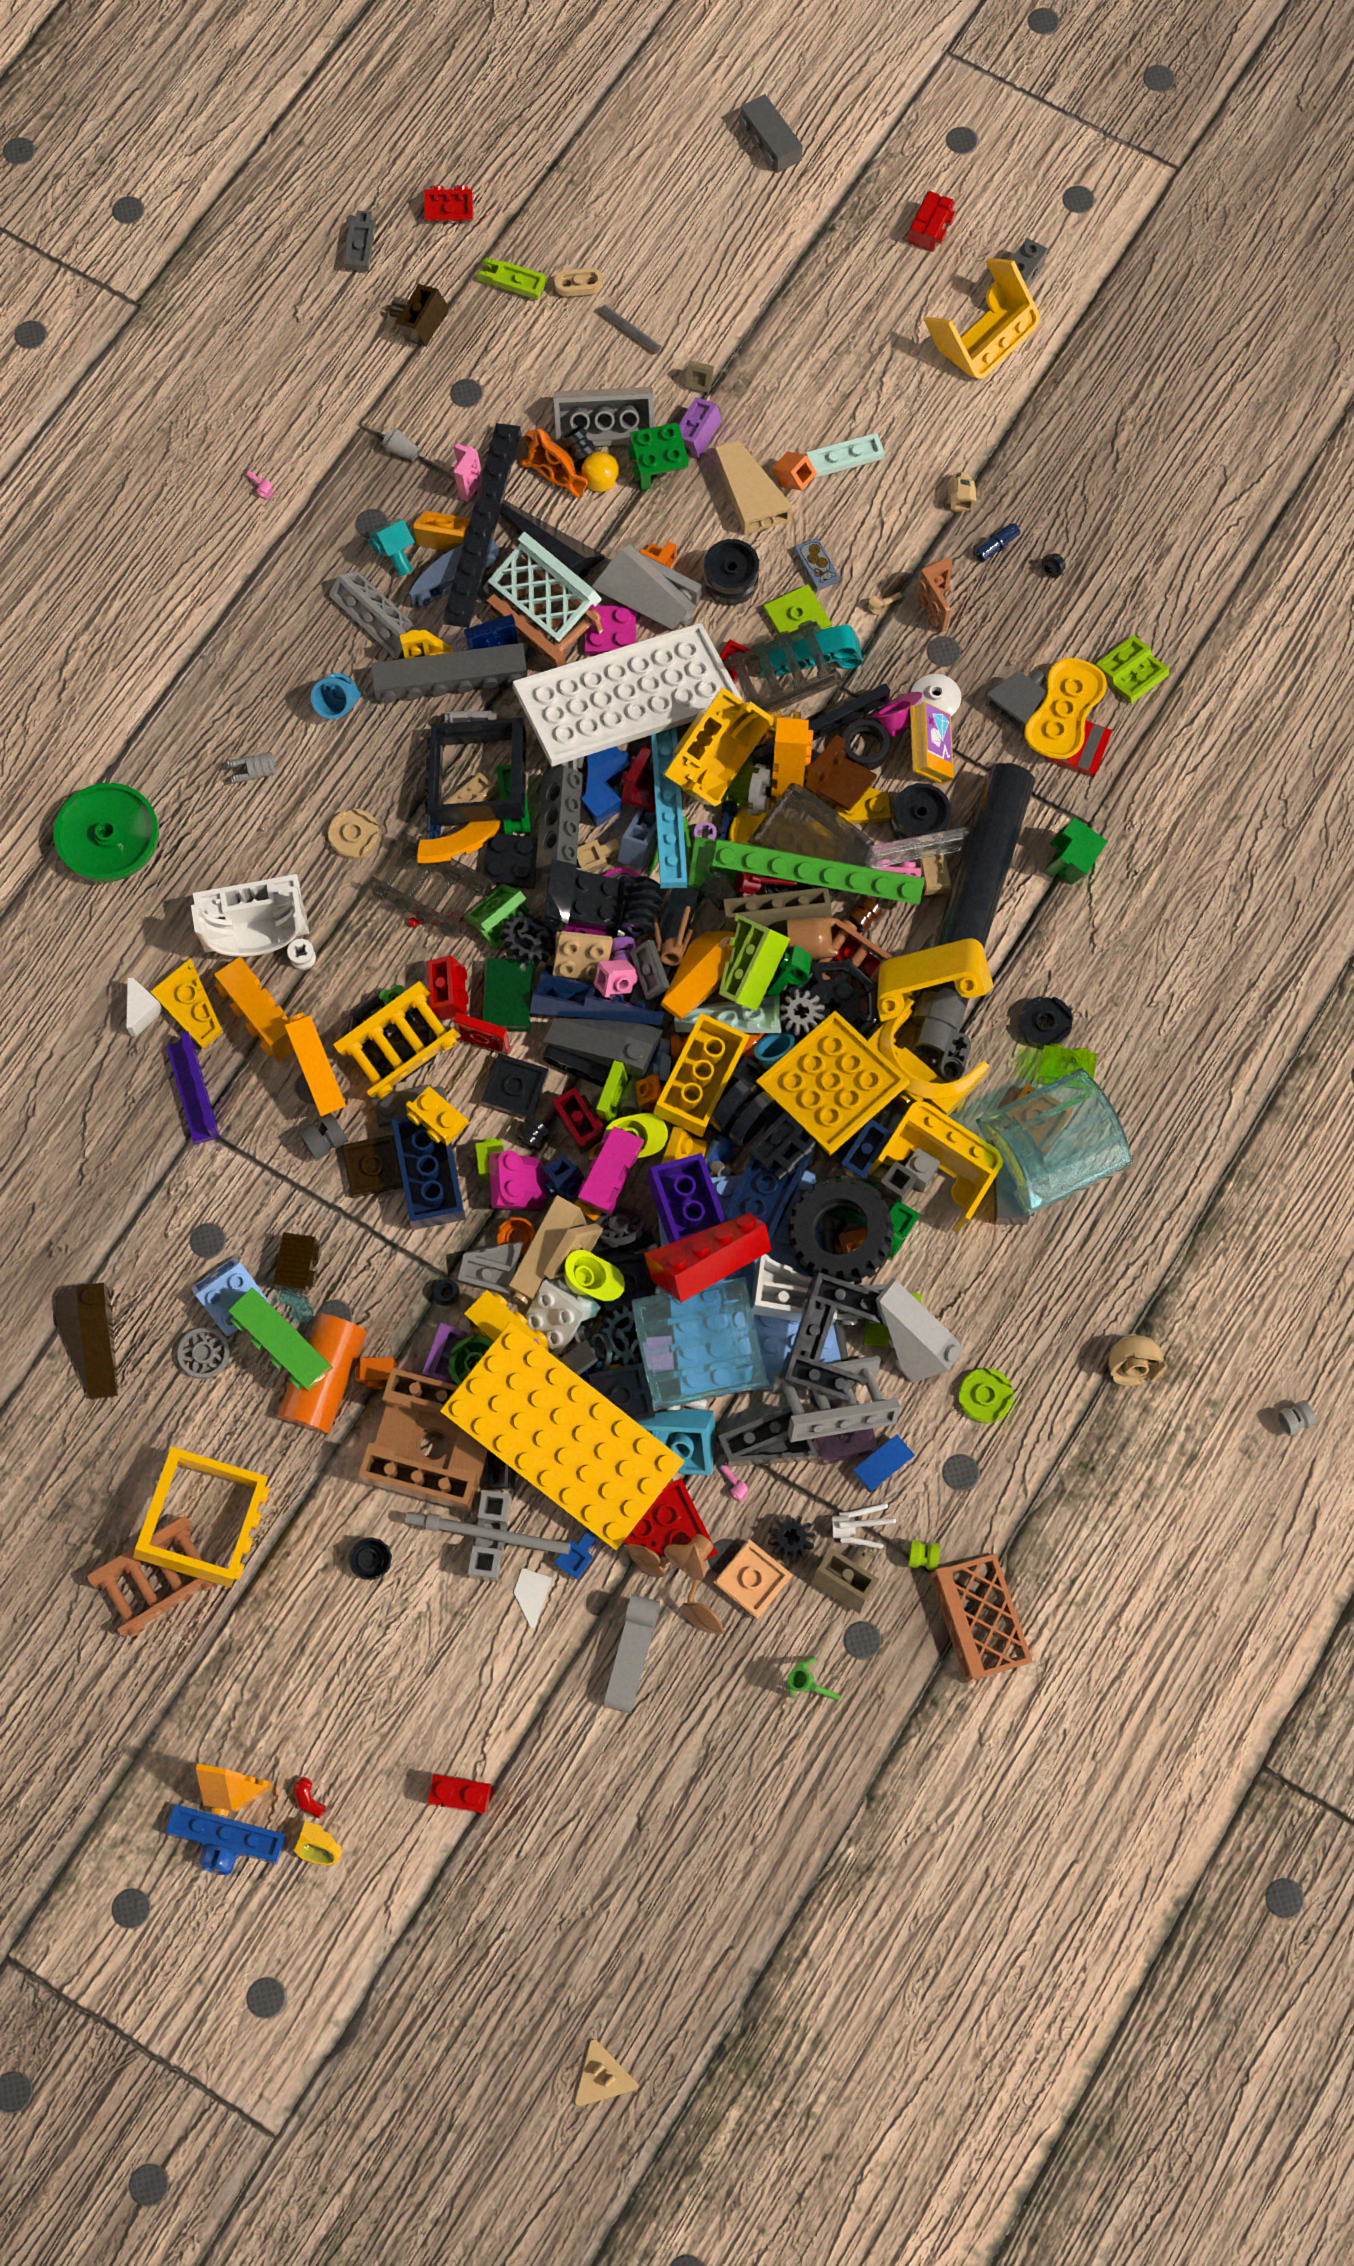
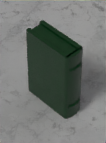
M486 958L482 973L481 1020L506 1028L507 1032H530L533 983L532 961L526 966L523 959H520L517 963L515 959Z

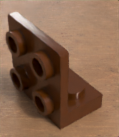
M836 735L808 768L806 787L845 810L851 811L876 781L877 774L845 757L846 739Z

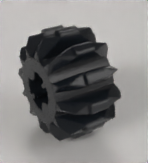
M786 1515V1524L777 1519L775 1523L779 1529H769V1533L775 1537L768 1539V1545H778L773 1549L772 1554L775 1556L782 1551V1562H785L787 1556L791 1555L792 1562L797 1563L798 1553L803 1559H806L808 1554L805 1549H814V1544L808 1540L815 1539V1533H805L811 1528V1524L808 1522L800 1526L801 1516L796 1518V1523H792L791 1515ZM790 1533L796 1534V1540L799 1542L796 1544L794 1541L793 1545L787 1544V1538L784 1536L787 1534L789 1537Z

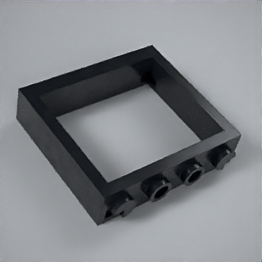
M523 717L431 724V736L427 738L430 756H426V768L429 772V777L425 778L426 793H428V799H424L425 814L430 815L432 824L525 818L527 731ZM512 740L510 799L441 804L444 745Z

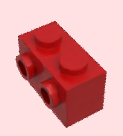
M451 955L427 961L430 1009L442 1020L454 1018L456 1012L467 1015L469 997L465 988V981L468 977L465 966L461 965Z

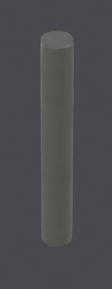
M606 304L601 307L600 313L646 348L655 354L660 351L661 346Z

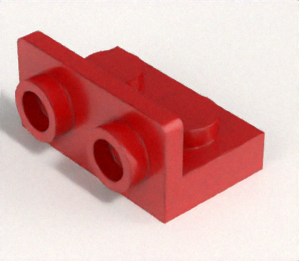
M456 185L454 189L444 190V186H430V190H424L425 221H474L473 190L468 189L466 185Z

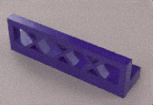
M186 1031L180 1033L182 1041L166 1045L192 1140L197 1145L220 1138L221 1136L194 1041L189 1032Z

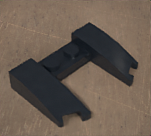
M813 1272L805 1296L807 1302L791 1352H787L779 1378L849 1401L851 1398L846 1393L856 1382L864 1386L868 1378L820 1362L821 1353L835 1310L884 1325L881 1316L878 1317L876 1299L880 1293L820 1272Z

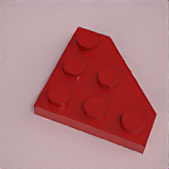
M682 1478L666 1485L623 1543L643 1546L652 1550L657 1555L666 1557L664 1553L666 1546L672 1544L687 1545L696 1534L706 1537L711 1543L712 1541ZM714 1545L713 1550L704 1561L718 1555Z

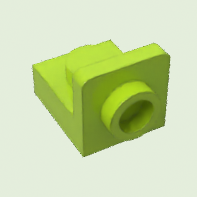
M486 1138L481 1143H476L481 1182L490 1181L488 1156L492 1153L504 1152L503 1141H497L496 1138Z

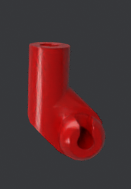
M302 1777L293 1786L296 1804L301 1810L320 1819L325 1812L326 1806L312 1799L310 1790L313 1784L309 1778Z

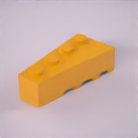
M777 718L770 810L801 812L804 779H807L813 740V730H808L809 720Z

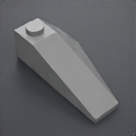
M892 1278L877 1297L876 1302L883 1324L888 1327L891 1336L889 1339L890 1346L895 1348L897 1367L912 1383L948 1371L964 1348L953 1334L896 1279Z

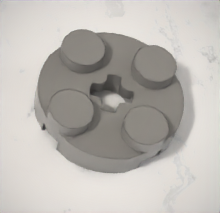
M757 763L755 768L759 772L752 774L748 802L753 803V810L748 809V814L760 817L762 812L767 813L769 809L770 798L766 797L767 788L772 787L773 772L769 770L768 765Z

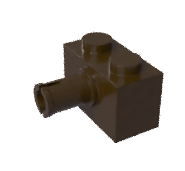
M418 284L407 304L397 301L391 303L394 306L390 305L389 314L391 317L398 318L396 325L407 342L426 347L446 313L448 305L437 288Z

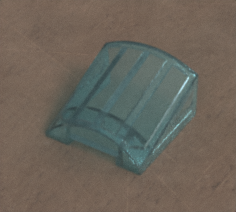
M1082 1067L975 1120L987 1143L994 1142L1018 1187V1190L1013 1193L1026 1216L1106 1181L1133 1163L1124 1129L1112 1104L1099 1085Z
M746 1277L714 1283L682 1303L669 1293L632 1300L641 1355L656 1410H665L770 1386L751 1307L752 1302Z

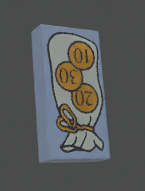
M818 537L795 547V552L816 591L839 582L840 577Z

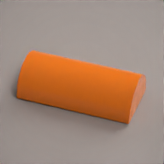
M316 1313L306 1341L333 1368L310 1391L305 1387L299 1390L290 1381L276 1417L329 1435L367 1336V1331L339 1317Z

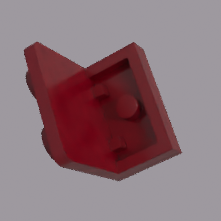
M642 747L638 756L633 755L629 765V772L625 771L623 773L620 786L624 787L621 801L656 813L653 770L649 769L652 750Z

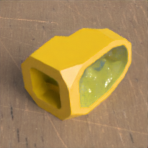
M304 1821L294 1848V1852L301 1859L327 1866L337 1863L342 1853L341 1845L334 1841L330 1833L323 1831L321 1825Z

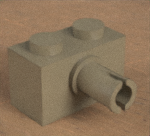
M860 1545L854 1556L849 1560L831 1548L817 1568L812 1583L860 1614L874 1594L879 1582V1578L865 1570L871 1559L874 1558L875 1553L869 1548L865 1554L864 1551L867 1546Z

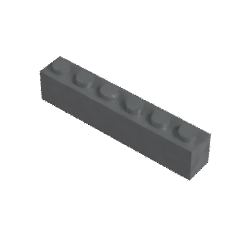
M523 643L371 663L377 702L391 703L397 699L404 698L418 699L426 695L442 696L456 691L466 693L478 688L493 689L497 686L508 684L513 686V681L527 677Z

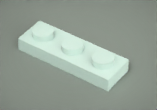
M874 433L806 452V455L818 473L814 477L817 478L882 460L885 457V452L878 434Z

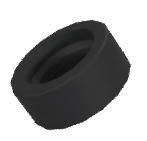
M861 719L849 724L844 730L842 738L846 739L845 757L868 770L878 768L887 759L890 738L883 725L875 720ZM857 734H872L880 741V750L873 756H859L851 750V739Z

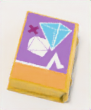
M925 701L921 702L922 704L910 706L913 772L940 784L954 780L951 714Z

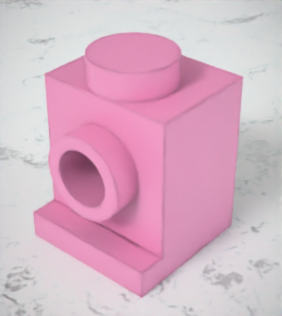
M628 960L598 961L594 985L604 997H610V994L632 992V986L638 983V974Z

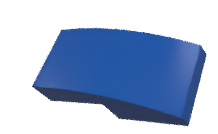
M896 1434L858 1465L852 1473L867 1491L871 1493L915 1455Z

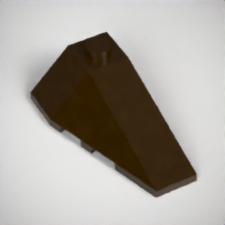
M104 1282L75 1286L56 1295L57 1324L89 1398L93 1400L118 1396L109 1288Z

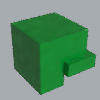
M1073 817L1059 829L1051 841L1050 845L1058 851H1056L1043 872L1051 878L1059 874L1065 880L1074 884L1088 873L1108 841Z

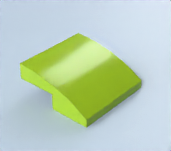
M1134 635L1096 663V666L1104 673L1106 680L1131 704L1169 675V668L1152 656L1151 648Z

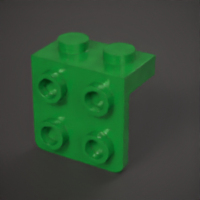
M677 423L630 432V445H627L629 460H634L635 466L632 467L635 482L639 481L641 491L651 489V475L688 467V457L680 426Z

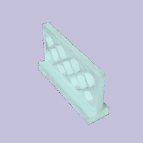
M523 532L518 538L521 543L491 576L488 582L560 642L592 604L596 607L602 598L593 588L526 532ZM524 552L528 556V566L516 567V560ZM544 569L546 580L534 582L533 571ZM528 571L529 582L517 584V573ZM511 574L512 585L501 586L497 583L503 575ZM562 584L563 595L551 596V585ZM546 586V597L534 599V587ZM529 588V600L518 601L517 590ZM579 598L583 602L577 610L568 611L569 599ZM563 600V612L551 613V602ZM546 603V614L535 615L534 604ZM563 617L564 625L556 633L551 628V619Z

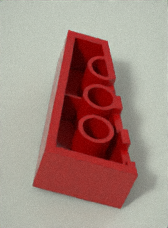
M751 1213L646 1252L644 1255L651 1280L682 1303L772 1249L766 1224Z

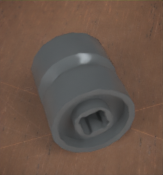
M331 1112L318 1119L316 1126L310 1124L298 1131L301 1139L316 1161L329 1154V1148L337 1149L348 1142L345 1133Z

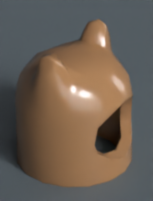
M832 917L788 919L789 951L794 945H797L811 955L812 960L837 956L839 952L838 949L832 947L831 927L836 924V919Z

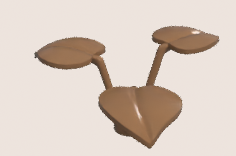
M696 1534L687 1545L672 1544L666 1546L664 1553L668 1559L667 1561H660L659 1556L646 1547L633 1544L625 1545L627 1553L634 1564L647 1575L657 1578L663 1577L665 1574L663 1568L672 1564L694 1579L687 1598L688 1603L681 1605L684 1616L692 1625L702 1631L712 1634H724L726 1630H723V1625L714 1611L694 1601L698 1582L705 1577L704 1567L706 1563L704 1560L713 1550V1544L706 1537Z

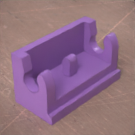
M697 397L694 398L679 426L685 449L686 447L689 448L692 456L700 459L722 419L716 403Z
M440 1323L422 1375L455 1384L448 1364L450 1365V1354L459 1341L470 1337L466 1335L467 1332Z

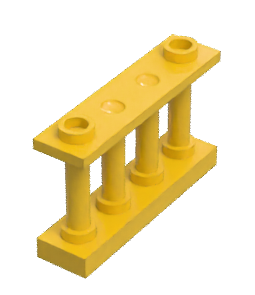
M420 981L333 1044L343 1056H353L374 1085L366 1091L374 1099L377 1097L381 1099L392 1092V1086L441 1050L447 1051L457 1044L456 1039L461 1036L454 1028L448 1032L445 1030L427 1005L426 997L430 995V992ZM412 1007L419 1010L438 1037L436 1041L426 1048L404 1018V1013ZM390 1023L397 1025L417 1053L406 1063H403L383 1035V1028ZM369 1039L377 1043L395 1069L394 1072L384 1079L380 1077L361 1050L362 1044Z

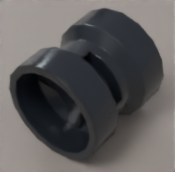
M584 426L574 428L562 438L566 446H571V455L575 461L586 457L596 449L592 440H588L586 436L587 431Z

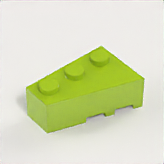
M736 913L734 920L738 923L735 937L730 939L729 945L733 948L730 962L725 963L719 994L757 1011L790 938Z

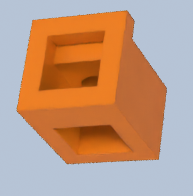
M360 1358V1366L355 1367L356 1383L367 1385L368 1389H383V1385H387L391 1369H396L394 1358Z

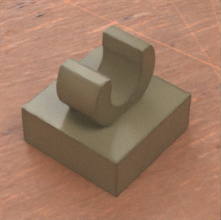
M690 360L685 387L709 393L714 366Z

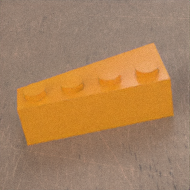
M238 957L214 974L218 982L215 984L216 989L223 998L226 996L230 998L233 1003L229 1006L238 1018L244 1017L247 1021L244 1025L253 1038L259 1037L262 1041L259 1046L268 1058L273 1056L278 1063L295 1051L285 1028V1025L290 1023L285 1012L279 1005L275 1006L276 1003L266 988H261L260 981L241 957Z

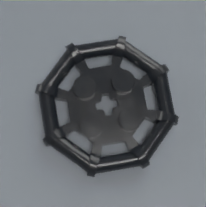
M847 959L846 961L815 962L814 960L811 962L808 981L803 985L792 984L786 988L785 992L792 1000L796 999L795 991H799L801 998H803L805 992L801 990L815 976L818 983L811 988L810 999L817 995L820 998L817 1005L822 1004L826 1007L830 1000H835L836 1003L841 1005L840 1008L836 1009V1012L850 1025L858 1019L864 1022L857 1030L864 1038L876 1025L879 1026L881 1020L879 1019L877 1007L878 983H874L855 966L853 960ZM841 972L840 979L824 980L822 973ZM849 975L861 984L863 988L858 991L853 989L846 982ZM867 996L868 1014L860 1013V998ZM825 1009L818 1014H822L826 1019L832 1013L830 1009ZM804 1015V1016H801L800 1018H801V1019H804V1018H806L807 1016ZM816 1020L815 1022L819 1025L823 1021ZM802 1029L799 1037L804 1039L807 1035L804 1029Z
M379 990L377 995L356 1010L350 1011L348 1033L368 1019L365 1015L380 1005L382 1008L385 1007L384 1001L379 998L382 990ZM412 1007L404 1013L405 1020L418 1038H420L421 1034L428 1033L425 1048L437 1040V1035L417 1008L414 1009ZM415 1010L424 1020V1024L418 1026L411 1017ZM390 1023L383 1028L385 1038L388 1037V1033L391 1031L399 1033L396 1042L392 1039L388 1042L403 1062L414 1054L417 1055L396 1024ZM369 1039L362 1044L361 1050L368 1048L374 1056L370 1063L381 1078H385L395 1071V1069L379 1067L381 1062L385 1063V1061L389 1062V1060L374 1040ZM434 1055L432 1058H430V1059H429L428 1061H426L424 1064H422V1065L419 1066L417 1069H415L413 1072H411L409 1075H407L405 1078H403V1079L401 1080V1083H402V1082H406V1081H407L406 1079H407L408 1077H410L411 1075H413L415 1072H417L419 1069H421L422 1067H424V1066H425L426 1064H428L429 1062H434L435 1059H436V1056Z

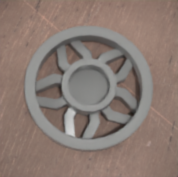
M212 1328L192 1330L184 1336L178 1347V1360L181 1367L188 1375L197 1379L215 1377L226 1368L230 1358V1348L227 1340L220 1332ZM203 1333L213 1334L217 1337L207 1342V1338ZM198 1334L203 1339V1342L198 1343ZM193 1337L194 1348L184 1349L186 1343ZM222 1341L217 1348H213V1344ZM223 1347L225 1349L224 1359L219 1354H215L220 1352ZM192 1352V1357L183 1356L184 1354ZM215 1358L218 1359L221 1364L216 1365L213 1364L212 1361ZM184 1360L189 1362L195 1361L193 1363V1371L187 1368ZM199 1364L203 1365L201 1371L197 1373V1366ZM207 1364H209L210 1367L215 1368V1370H213L212 1372L205 1373L207 1370Z

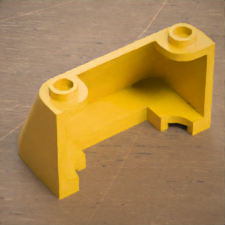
M967 938L891 958L883 962L879 969L877 1007L881 1021L898 1017L904 1010L905 999L911 996L914 990L953 980L958 993L962 997L974 998L986 995L994 986L982 944L976 939Z

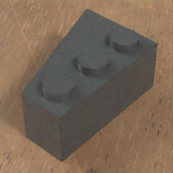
M790 1406L718 1436V1444L728 1467L816 1460L818 1454L811 1439L790 1442L787 1433L790 1418L794 1416Z

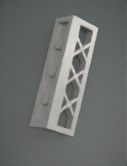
M358 571L338 575L329 596L396 659L403 658L404 653L400 635L405 634L406 631H420V629Z

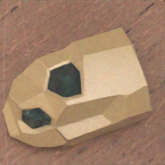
M955 472L949 480L950 509L956 512L974 510L976 506L975 482L967 473Z

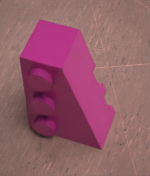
M613 1126L611 1132H605L600 1144L603 1148L599 1156L595 1155L589 1168L591 1172L587 1180L582 1182L578 1191V1198L582 1204L609 1216L612 1215L644 1145L642 1138Z

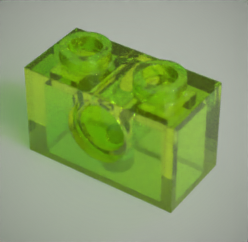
M1060 1044L1044 1045L1040 1057L1037 1084L1090 1092L1094 1083L1097 1053H1092L1086 1048L1066 1049ZM1069 1062L1073 1065L1074 1069L1066 1070L1061 1066V1063Z

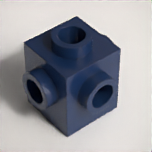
M565 1155L542 1167L546 1180L544 1188L551 1198H556L558 1195L569 1201L578 1196L584 1176L580 1168L575 1166Z

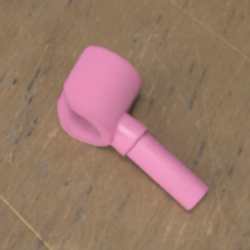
M248 471L246 475L259 486L256 490L257 494L264 499H269L274 492L270 481L267 479L262 480L251 471Z
M723 1464L720 1469L734 1485L730 1490V1494L742 1502L748 1495V1488L744 1482L738 1480L726 1464Z

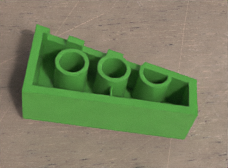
M253 1287L228 1310L234 1316L230 1321L241 1332L246 1328L253 1335L249 1340L260 1351L266 1348L272 1354L269 1360L280 1371L285 1367L292 1374L288 1379L299 1390L305 1387L310 1391L333 1368Z

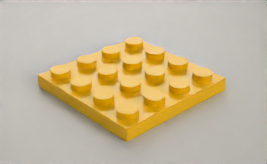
M836 1011L830 1014L756 1080L757 1086L776 1100V1104L798 1122L810 1137H814L829 1155L834 1153L910 1084L909 1079Z

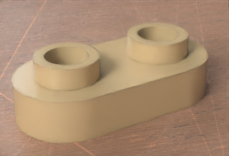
M595 268L563 270L555 276V290L559 295L565 297L595 294L603 287V276Z

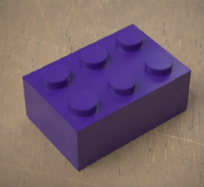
M702 1153L650 1167L646 1178L669 1244L726 1222Z

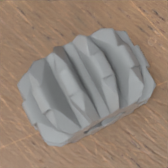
M795 991L796 999L792 1000L787 996L785 1000L789 1006H780V1010L787 1013L782 1015L780 1020L781 1022H788L785 1026L787 1031L795 1027L794 1034L796 1036L801 1034L802 1029L808 1035L810 1033L809 1027L812 1026L815 1029L818 1026L815 1022L816 1020H825L822 1014H818L824 1011L825 1007L822 1004L817 1005L820 1000L817 995L810 999V991H805L803 998H801L799 991ZM804 1008L807 1012L809 1011V1014L805 1013L807 1017L804 1019L796 1015V1013H800L798 1010Z

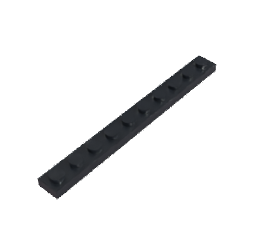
M496 423L443 617L444 625L470 627L521 435L520 426Z

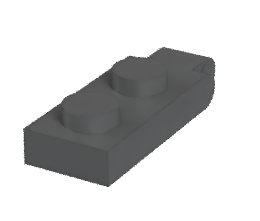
M357 210L356 218H351L344 258V268L347 270L369 271L376 221L372 220V211Z
M427 1084L387 1095L381 1099H373L372 1103L379 1127L392 1124L391 1119L407 1117L408 1111L405 1104L408 1101L413 1103L428 1086L432 1088V1085ZM442 1086L432 1088L447 1101Z

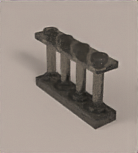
M812 620L798 625L797 630L790 633L789 631H784L774 637L775 639L768 643L759 642L751 647L752 650L746 653L738 652L728 657V661L723 663L725 669L729 672L736 671L747 701L752 702L769 715L843 682L840 672L836 668L831 669V667L827 666L815 636L816 633L822 631V628L817 621L812 622ZM803 639H806L818 669L817 676L809 680L804 678L791 646ZM780 649L784 653L795 681L793 683L794 686L786 690L780 687L768 657L769 654ZM759 660L771 690L770 697L762 701L757 698L745 665Z
M402 831L397 838L398 850L401 854L382 881L373 876L370 878L369 884L372 894L380 900L387 899L394 903V906L402 912L406 913L408 911L416 915L420 922L436 926L445 936H454L459 939L462 935V930L458 921L475 896L481 895L486 898L492 892L491 879L451 858L449 861L421 863L423 866L404 893L391 887V885L409 860H417L420 841ZM437 871L444 875L445 878L427 905L413 899L429 874ZM459 883L466 887L467 891L450 916L446 917L435 911L452 885Z

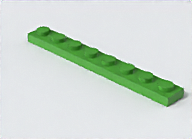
M718 838L712 866L918 905L920 904L925 881L924 877Z

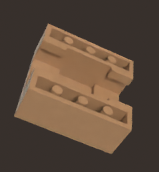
M395 1368L391 1369L382 1398L383 1402L387 1404L374 1444L368 1443L358 1474L364 1483L471 1512L489 1450L439 1411L457 1389L458 1385ZM430 1434H441L447 1439L448 1446L446 1452L439 1458L426 1457L421 1451L422 1441Z

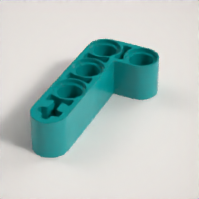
M839 625L761 646L757 650L761 676L766 678L777 677L837 661L845 669L856 668L863 663L859 637L849 625Z

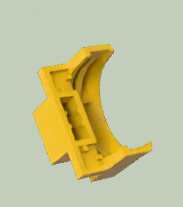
M721 687L708 708L700 710L672 752L675 757L663 775L680 786L683 792L700 804L719 805L722 802L723 795L765 733L773 726L774 718L752 702H743L724 687Z
M907 998L904 1002L903 1012L898 1017L887 1020L868 1040L870 1044L909 1079L910 1084L892 1100L897 1104L896 1107L902 1114H905L909 1107L917 1101L927 1102L947 1116L952 1112L956 1114L963 1107L965 1098L987 1076L990 1066L985 1061H982L962 1079L945 1083L939 1075L906 1047L901 1049L895 1046V1033L913 1014L910 1008L914 1001Z

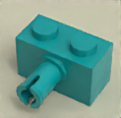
M393 519L368 532L370 536L368 543L374 553L378 552L379 556L390 557L399 577L413 571L403 549L415 542L403 519Z

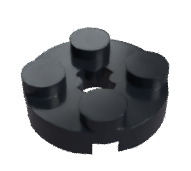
M1035 997L1028 1001L1022 1009L1018 1023L1020 1032L1028 1043L1038 1047L1040 1050L1055 1048L1064 1043L1070 1035L1072 1012L1059 998ZM1040 1018H1050L1052 1020L1050 1023L1051 1027H1042L1040 1025Z

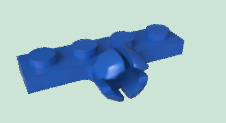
M176 1804L166 1829V1834L169 1836L201 1844L203 1847L199 1858L201 1867L211 1873L216 1869L218 1870V1875H229L239 1856H246L277 1865L286 1839V1835L280 1832Z

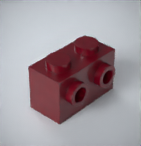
M573 1088L552 1100L554 1112L580 1154L602 1141L605 1128L598 1117L594 1118L591 1114V1105L584 1094L580 1096L577 1089Z

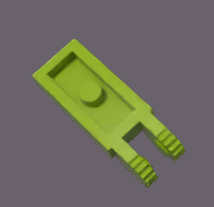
M485 258L482 262V267L488 271L479 270L476 274L478 281L535 300L539 299L547 282L545 274L490 258Z

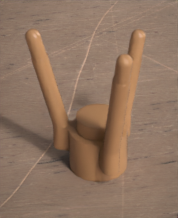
M690 906L685 907L677 938H668L662 944L658 923H653L655 926L656 948L658 954L661 955V961L666 965L675 966L682 963L683 954L693 933L692 929H688L683 939Z

